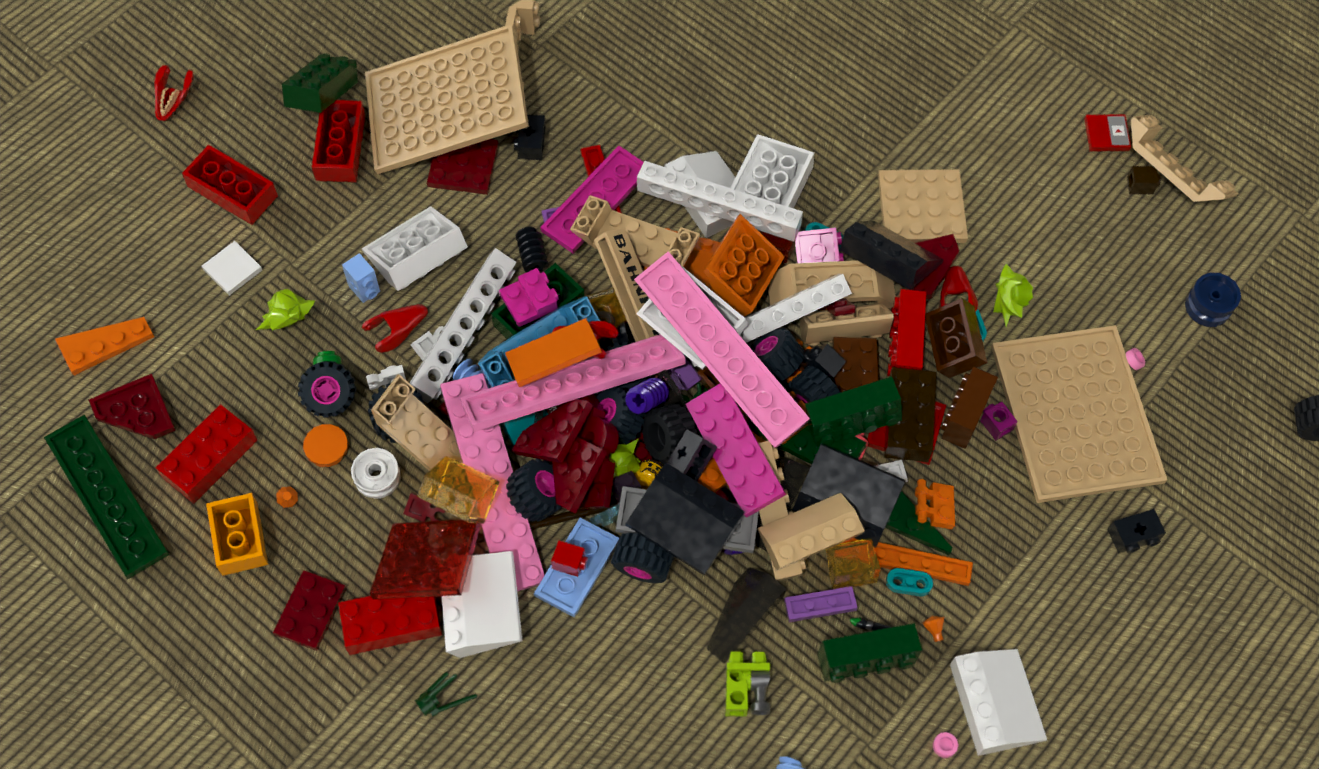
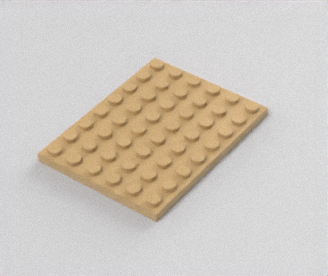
M512 24L365 72L374 171L377 174L529 127L515 29Z
M1116 325L992 343L991 349L1010 412L1018 421L1015 431L1036 503L1159 485L1167 482V477Z

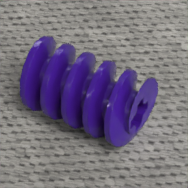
M649 378L629 389L625 398L626 405L629 410L636 414L648 412L667 400L669 395L668 386L659 378Z

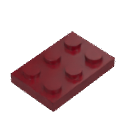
M303 570L276 624L273 634L317 651L339 606L338 603L347 589L346 586Z

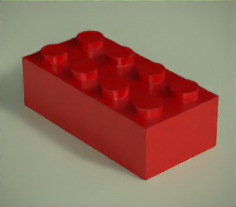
M336 100L322 113H319L311 166L316 181L357 182L365 123V111L362 101Z
M209 144L182 172L187 187L251 225L278 197L272 181Z
M900 289L899 296L894 297L893 307H891L894 318L889 332L891 344L888 347L890 363L887 365V376H890L892 367L922 370L925 291Z
M220 404L155 468L167 483L195 504L258 440L249 426Z
M432 583L338 603L344 644L349 655L442 635Z

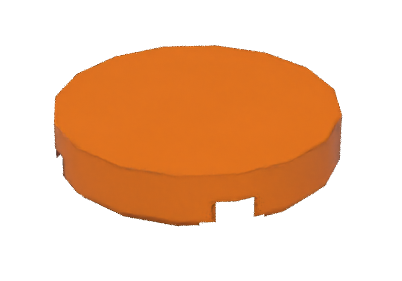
M322 424L314 427L307 433L303 442V450L307 459L316 464V466L331 467L342 461V458L348 452L349 442L345 432L338 426Z

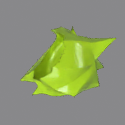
M1006 263L1001 272L1000 281L995 283L998 293L993 312L1003 314L1005 326L1007 327L1010 315L1022 318L1023 308L1028 306V302L1033 299V287L1027 278L1013 272Z
M283 289L274 293L272 299L267 302L269 313L262 316L264 321L256 330H277L289 327L297 321L305 319L304 316L314 305L315 300H305L289 289Z
M638 439L627 445H617L614 454L610 453L609 458L615 462L611 497L618 488L622 489L623 486L629 487L631 474L640 469L639 463L641 461L633 455Z

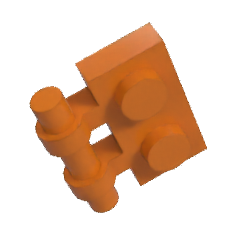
M917 480V487L915 488V496L917 497L915 513L918 515V522L925 523L928 517L930 518V526L952 530L955 526L954 486L933 482L930 485V489L926 487V480ZM926 499L930 500V507L927 505Z

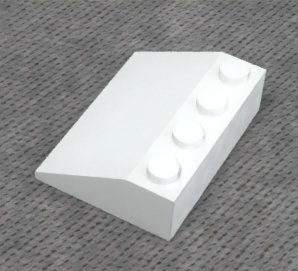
M757 134L731 189L794 209L813 169L814 152Z
M717 151L686 155L665 164L666 168L731 188L736 178ZM684 206L706 238L732 226L734 223Z
M430 206L363 247L362 251L387 282L399 291L408 287L416 279L424 277L432 269L443 265L448 259L459 255L468 246L460 228Z
M681 266L740 335L748 326L746 318ZM649 298L636 314L703 370L706 365Z
M512 551L462 556L439 563L447 653L463 658L522 641L514 554Z
M1018 649L982 651L954 657L950 667L978 756L1047 741Z

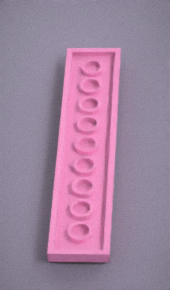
M669 252L665 253L634 279L775 449L810 421V418Z
M657 335L606 351L607 355L604 359L587 358L520 388L517 381L514 380L460 397L475 432L686 364L685 357L681 351L662 335Z
M481 373L440 384L489 554L513 552L517 592L539 586L545 575L528 519L523 518L521 513L518 514L515 511L516 508L510 504L511 500L507 497V479L513 473V469L499 424L474 432L461 404L460 397L488 389L484 374Z

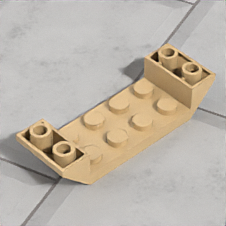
M520 0L508 9L505 26L513 25L516 42L521 41L522 33L534 35L536 27L540 25V15H538L539 3L536 0Z
M1152 115L1134 116L1131 119L1133 149L1192 201L1222 200L1238 195V192L1234 190L1235 186L1227 180L1211 182L1209 185L1203 180H1197L1193 176L1192 170L1186 166L1182 167L1178 163V158L1171 153L1167 154L1163 150V145L1158 141H1152L1162 129L1158 124L1159 120Z
M591 195L570 228L571 232L597 249L594 241L595 238L606 231L625 227L640 265L647 268L667 252L681 266H684L700 237V233L680 227L678 233L616 212L611 209L608 201Z
M858 260L788 264L777 270L768 284L770 305L837 274H843L852 294L844 298L850 302L874 301L875 304L883 303L887 308L893 307L896 295L893 280Z
M397 374L371 409L377 425L441 482L465 495H469L471 490L454 432L412 394L415 388L400 374Z

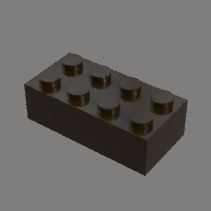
M892 367L889 377L892 376L901 397L902 421L893 426L886 425L884 458L929 462L933 452L936 372Z

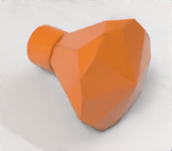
M291 486L282 487L276 494L277 503L283 508L293 507L298 501V492Z
M931 616L922 623L933 635L934 642L943 640L942 628L945 617Z

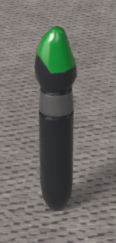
M864 618L850 619L852 625L861 629L865 628L876 631L892 627L873 621H866Z

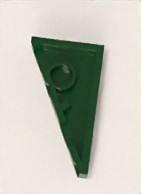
M901 491L885 528L949 556L953 549L952 546L933 526H930L928 520L925 523L918 522V515L915 513L914 504Z

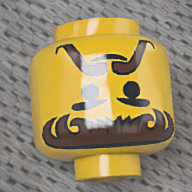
M654 459L644 460L640 464V469L634 474L637 487L647 490L662 469L663 464Z

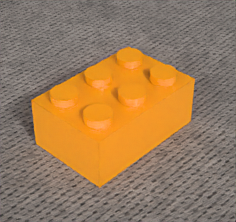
M248 493L206 503L216 567L221 575H229L268 565L259 508L254 495Z

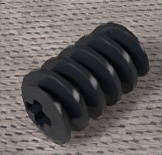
M531 226L517 231L515 236L524 271L527 273L537 268L540 272L547 269L549 262L547 261V254H545L546 249L543 246L542 233L537 232L536 228Z

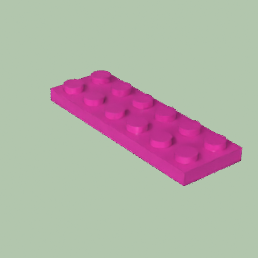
M618 146L540 227L541 232L571 253H574L585 241L571 232L570 228L588 197L591 195L606 200L611 209L615 210L637 186V176L644 162Z
M721 383L686 403L703 438L717 446L713 457L738 505L745 512L744 516L746 518L786 495L736 401Z

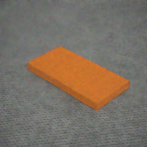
M585 318L505 352V355L520 388L599 354L602 351Z

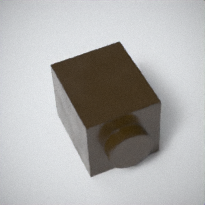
M1132 166L1127 176L1129 194L1153 195L1161 184V176L1158 174L1157 169L1154 166Z

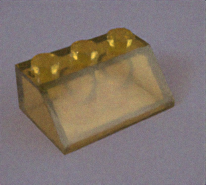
M445 456L424 476L417 497L466 522L484 524L500 481L449 456Z

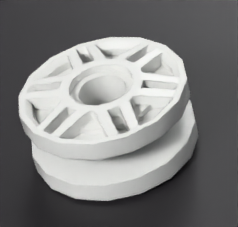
M371 448L361 452L354 459L351 467L352 479L358 491L364 496L373 499L384 498L392 494L398 487L401 479L400 468L394 455L381 448ZM374 471H381L379 475L371 476Z

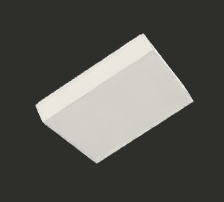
M236 241L202 265L203 270L229 296L262 271V267Z

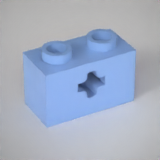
M360 253L342 264L348 286L362 303L377 296L380 288L375 270Z

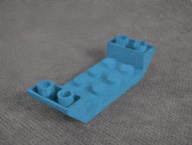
M582 297L557 308L488 351L478 364L491 388L516 380L505 352L550 334L558 326H568L585 318L588 322L600 321L588 297Z

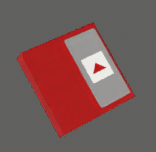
M1125 114L1085 116L1084 121L1090 152L1130 151L1131 143Z

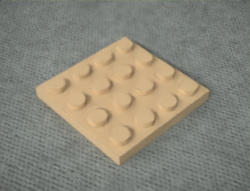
M959 169L879 170L878 182L884 227L913 243L950 234L954 235L957 243H967L968 234Z

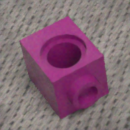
M1003 402L987 406L983 410L984 413L980 420L995 441L1012 432L1018 422ZM993 417L999 418L1002 422L996 421Z

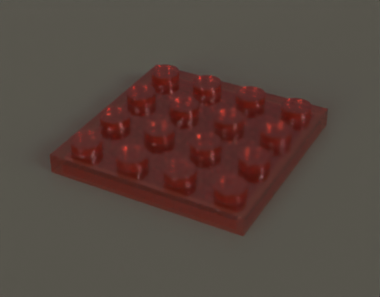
M479 519L392 524L370 590L372 599L462 595L481 527Z

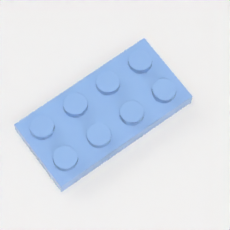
M579 518L565 542L585 548V557H588L585 570H580L579 576L576 577L553 570L552 566H550L535 590L534 596L575 617L614 552L619 537Z

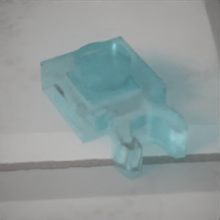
M620 504L589 518L591 523L594 525L601 523L604 527L615 522L614 517L618 515Z

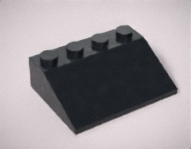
M856 221L845 230L840 251L909 290L913 289L941 265L944 260L875 221Z
M821 443L792 510L797 512L842 493L855 509L865 530L854 538L876 548L906 480Z
M666 462L625 525L694 570L705 575L739 526L745 512Z

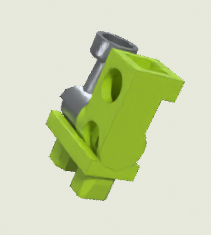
M742 652L730 653L729 663L726 666L725 716H747L748 691H754L755 702L751 704V714H770V704L765 702L766 689L770 680V663H767L765 652H753L752 663H743Z

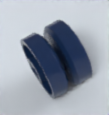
M1221 273L1202 275L1187 295L1185 301L1186 311L1190 318L1200 325L1206 327L1220 326L1230 318L1233 311L1239 305L1241 299L1240 288L1227 275Z

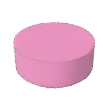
M1132 348L1126 352V359L1134 370H1139L1145 366L1144 356L1138 349Z
M943 732L934 739L933 749L938 756L950 758L958 749V741L951 733Z

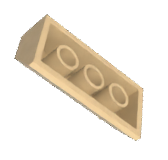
M883 303L856 306L855 313L834 316L827 312V310L816 311L800 318L801 339L805 344L813 346L819 345L823 341L832 343L833 337L862 338L863 336L878 338L890 332L894 316Z
M842 493L757 528L776 571L857 537L865 531L855 509Z

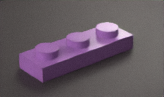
M852 586L784 598L789 622L857 611V603Z

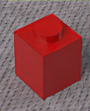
M558 540L551 559L552 569L578 577L580 570H585L588 557H585V548Z

